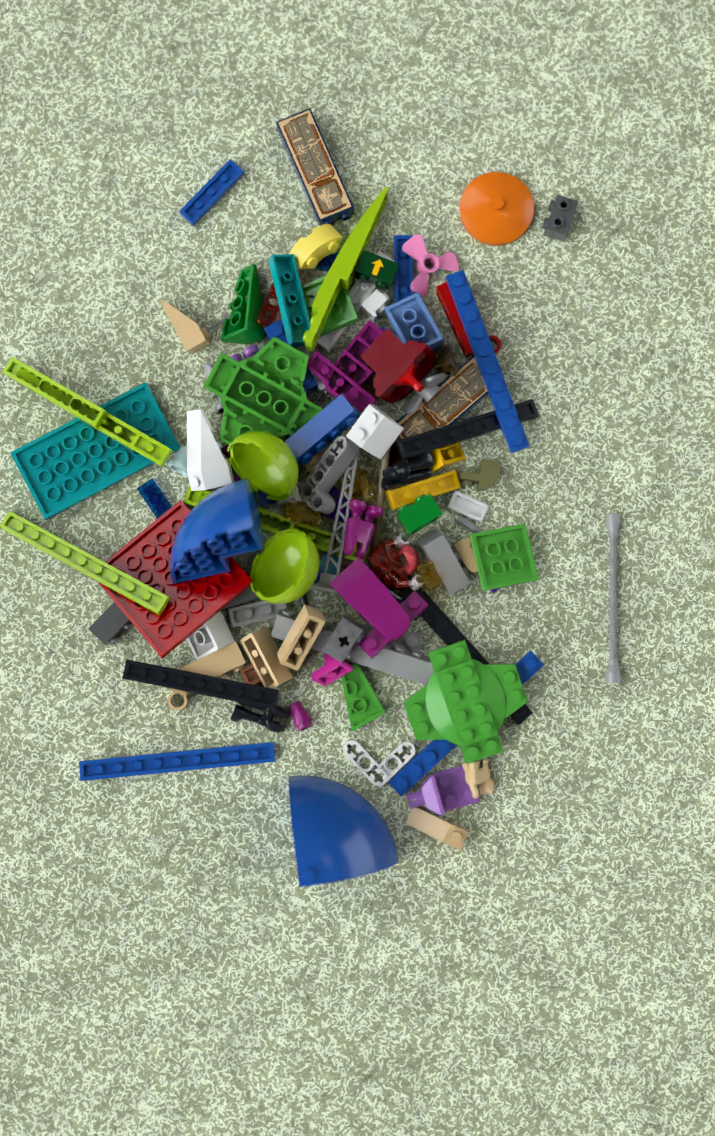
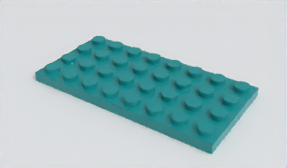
M146 382L99 406L109 414L170 448L173 451L171 455L180 449L178 441ZM78 418L10 452L45 520L155 464Z

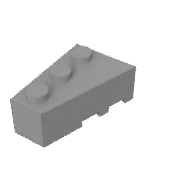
M433 529L415 540L417 545L421 546L425 553V558L429 560L436 576L447 593L452 595L470 584L468 580L470 575L465 567L460 566L459 561L461 559L455 550L452 551L449 545L452 543L446 534L443 535L436 529Z

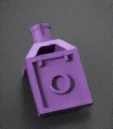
M463 765L428 774L420 787L421 790L406 794L408 801H410L408 802L410 809L425 805L427 809L439 815H445L444 811L480 802L479 797L477 799L472 797L471 789L465 780Z

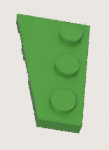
M357 663L352 664L354 670L341 677L352 732L386 713Z

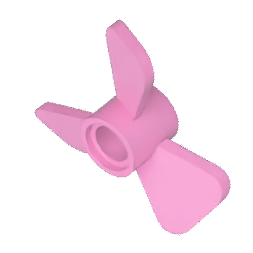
M420 234L414 235L402 245V251L417 260L416 269L419 274L411 282L410 288L413 292L419 293L421 297L428 293L430 274L437 269L451 272L459 269L456 256L452 252H448L440 257L432 253L427 254L423 237ZM425 261L430 263V269L425 266Z

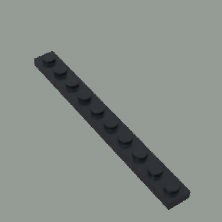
M399 573L390 582L395 587V582L411 581L413 578L407 574V578H405L404 573ZM410 586L395 587L404 598L416 591L428 603L429 606L420 616L446 645L465 639L471 658L483 664H489L421 587L418 590H413ZM524 704L512 713L510 717L519 726L533 712Z

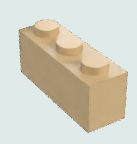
M304 604L277 652L280 664L297 671L299 670L326 622L322 611Z
M267 626L250 633L240 640L264 687L273 689L293 678L289 668L280 664L277 655L279 649L273 637H271Z

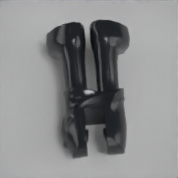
M428 452L416 456L414 461L393 465L384 469L381 480L382 489H393L398 486H406V482L431 478L432 471L430 468H433L431 453Z
M237 702L241 705L263 711L264 714H257L236 704L230 719L231 721L249 720L267 727L272 732H284L286 726L273 721L274 715L289 719L291 712L277 705L275 710Z

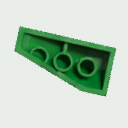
M255 264L247 266L240 271L234 289L237 296L233 302H230L228 307L232 309L230 318H225L223 322L222 342L251 345L264 338L265 319L257 265Z

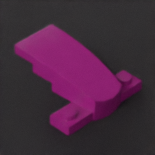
M370 320L342 352L335 364H332L317 350L307 363V368L323 381L326 391L333 398L336 399L342 394L361 413L364 412L369 404H373L376 399L361 387L375 371L360 356L383 332Z
M359 557L330 583V586L344 601L374 628L358 643V646L371 659L389 643L403 637L409 630L411 622L429 606L416 591L399 604Z

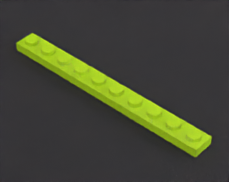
M11 511L8 512L0 524L2 530L158 615L162 613L170 600L165 594Z

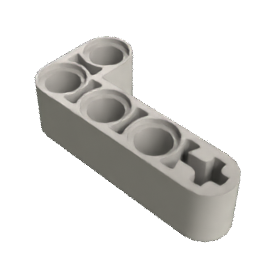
M339 436L334 440L300 488L301 497L314 511L331 514L335 509V500L329 494V491L359 450V446L349 438Z

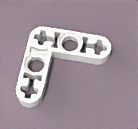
M355 740L347 741L344 744L343 751L373 785L382 786L414 756L415 747L411 742H402L380 764ZM348 744H355L357 746L355 750L358 753L361 750L364 752V754L358 757L357 761L353 759L356 757L353 752L350 754L347 752ZM410 745L412 747L410 749L411 754H404L402 758L405 760L401 762L399 757L394 754L398 751L400 755L403 752L402 747ZM364 757L369 758L371 761V765L366 769L360 766V760ZM390 758H395L398 761L397 768H388L387 761ZM376 765L377 768L374 770L378 774H384L382 776L383 781L380 782L378 780L375 782L374 774L371 772L370 775H368L366 772H369L373 768V766Z

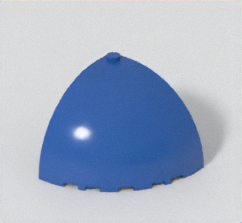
M248 478L233 482L212 492L202 499L183 520L174 539L171 552L170 569L173 584L230 572L228 557L263 549L262 542L265 540L256 495Z
M307 775L289 776L290 812L299 887L361 877L387 869L398 863L399 857L396 844L386 822L376 808L352 788L328 778Z

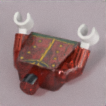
M402 533L395 540L389 539L379 542L374 548V552L369 554L376 577L391 589H406L410 586L411 589L418 590L423 585V583H418L422 577L416 575L411 581H408L397 548H395L396 546L402 548L409 543V541L404 542L402 540L406 534Z

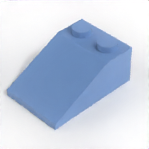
M415 293L384 308L395 335L404 344L413 340L418 343L424 342L434 352L443 349L444 338L419 293Z

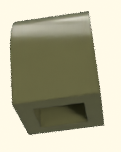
M482 459L479 473L461 471L459 481L463 482L462 484L466 486L477 484L476 491H485L491 488L497 481L501 462Z

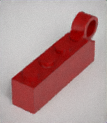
M447 282L436 286L435 293L466 359L473 356L472 349ZM489 335L490 341L497 345V349L494 350L496 355L501 348V341L497 336Z

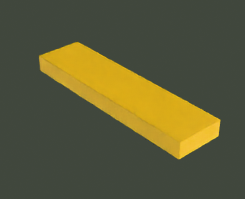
M452 470L386 491L391 510H394L405 504L416 503L415 499L422 494L426 496L431 494L434 497L459 489L461 485L457 471Z

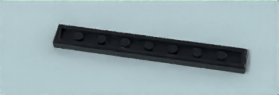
M533 399L514 404L521 423L539 417ZM491 411L398 440L396 444L402 460H406L501 430L495 411Z
M126 659L122 679L275 710L280 692L277 689Z

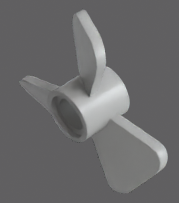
M436 370L433 376L428 377L426 375L421 380L425 387L424 390L417 392L415 396L409 399L402 406V410L406 414L411 415L416 411L423 399L428 403L441 389L437 384L447 378L448 374L446 372L440 373Z

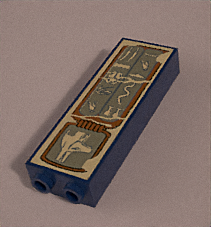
M306 109L276 121L278 134L318 225L331 224L333 226L336 221L350 219L354 214V206L311 109Z
M474 355L459 367L460 371L456 376L447 378L438 386L441 389L428 403L423 399L413 414H405L397 421L404 428L400 433L401 439L456 423L488 396Z

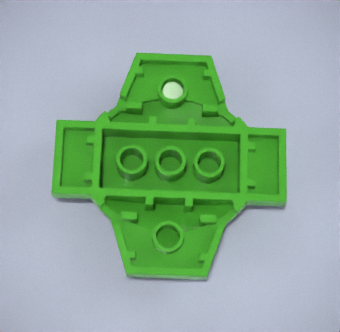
M273 337L253 357L240 361L221 352L203 385V388L220 396L224 408L219 440L230 445L236 437L251 431L267 432L277 437L286 434L293 435L322 411V407L307 400L303 387L309 356L276 337Z
M465 639L429 651L428 655L434 671L430 676L428 684L403 702L416 740H448L453 744L459 745L466 764L503 752L498 731L504 719L528 702L516 665L483 664L471 658Z

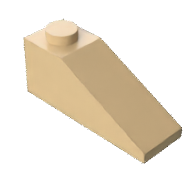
M164 300L161 302L188 353L194 354L211 344L209 340L211 336L206 327H201Z
M418 807L411 809L405 823L459 850L462 849L468 835L467 829Z

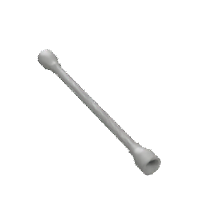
M606 514V526L611 538V659L606 670V683H621V671L616 659V538L621 526V514Z

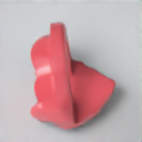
M405 545L398 553L399 556L401 554L405 555L408 564L403 567L407 575H412L420 565L419 553L413 546ZM397 553L395 554V556H394V558H393L395 561H396L397 558H398V557H397V556H398ZM393 562V567L395 568V570L397 572L404 573L403 569H398L397 564Z

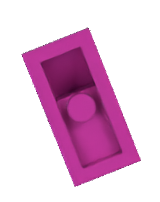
M324 653L325 666L320 667L311 676L313 681L327 686L354 670L352 665L344 661L341 663Z

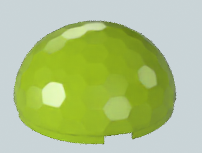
M251 431L236 437L230 443L227 451H230L231 454L229 461L242 480L247 478L250 480L255 492L261 491L268 495L267 499L273 501H283L292 494L298 480V464L294 453L284 441L267 432Z
M289 528L277 532L265 542L266 546L260 555L257 553L250 572V578L253 581L251 583L253 592L260 599L274 604L290 603L302 597L314 584L319 571L318 550L312 539L303 531Z

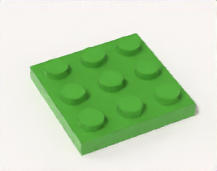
M326 276L302 285L310 321L313 315V301ZM340 289L320 337L359 321L347 290Z
M526 524L469 535L482 592L539 580Z

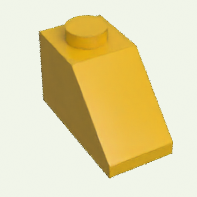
M457 443L430 452L433 459V468L430 469L432 473H435L465 460L466 457L460 444Z

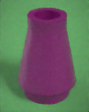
M300 701L290 705L294 726L298 731H303L313 725L311 722L312 718Z

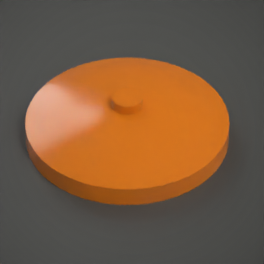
M503 172L485 173L471 181L464 190L460 201V218L466 231L477 241L492 246L507 245L518 240L528 230L534 215V202L527 186L517 177Z

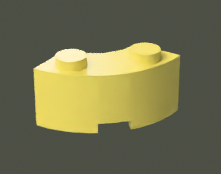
M331 224L321 225L312 229L313 233L305 239L301 237L293 246L289 254H294L296 264L300 269H315L324 257L336 253L343 237Z

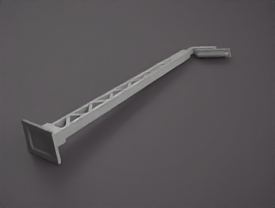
M360 447L355 460H352L354 465L350 467V463L346 468L324 573H321L320 582L312 585L310 588L312 590L338 594L330 586V583L341 571L346 521L350 514L348 504L352 500ZM349 478V480L351 481V483H349L348 485H346V484H347V479ZM350 488L349 497H348V495L346 494L345 490H347V489ZM345 496L348 501L342 505ZM345 507H347L346 516L341 512ZM341 516L345 522L338 526L339 517ZM341 528H343L342 541L336 533ZM336 537L341 546L333 550ZM340 551L337 564L331 556ZM330 561L337 568L336 575L327 574Z

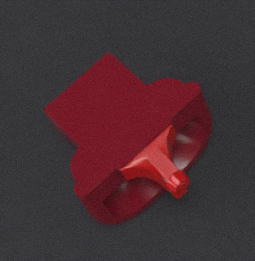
M388 328L360 356L376 372L373 380L376 389L375 395L385 402L392 404L406 398L413 389L417 392H422L425 387L421 380L430 373L436 362V354L424 342L418 343L413 340L404 344Z

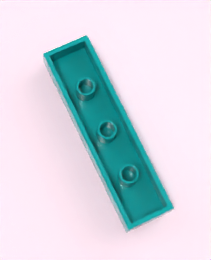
M294 254L271 255L268 261L288 345L292 347H305L303 336L306 330L309 331L311 325Z

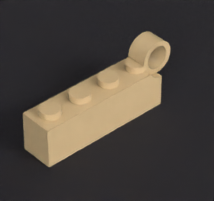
M235 642L178 670L223 679L227 677V672L233 670L236 673L244 669V664H247V661L238 642ZM172 689L173 692L168 697L170 708L173 710L186 708L189 703L188 695L191 692ZM176 694H181L184 697V704L181 707H176L172 702Z

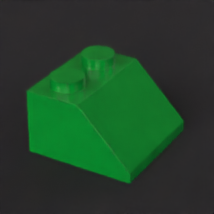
M422 494L415 499L416 503L411 506L405 504L398 509L399 513H397L396 517L407 537L436 521L443 514L431 494L427 496Z

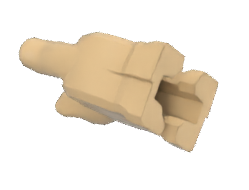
M489 759L462 764L465 771V780L471 789L474 799L485 793L493 794L495 783L490 779Z

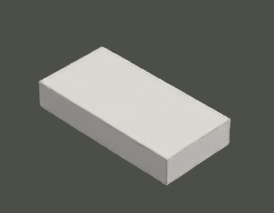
M455 490L447 508L482 523L489 505Z

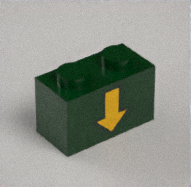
M363 250L355 270V277L360 282L375 284V287L378 289L390 290L398 272L399 263Z

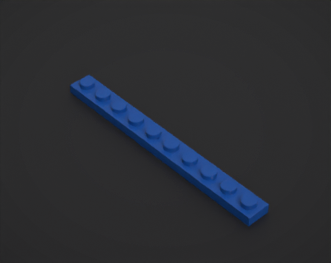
M462 270L447 275L445 277L510 454L529 448L528 440L465 272Z
M531 650L515 664L522 685L544 666ZM432 740L395 774L388 783L400 796H403L457 745L448 740Z
M274 742L85 760L79 761L80 781L267 763L275 762L276 760Z

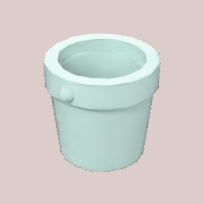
M181 446L173 459L168 463V466L188 477L187 447Z

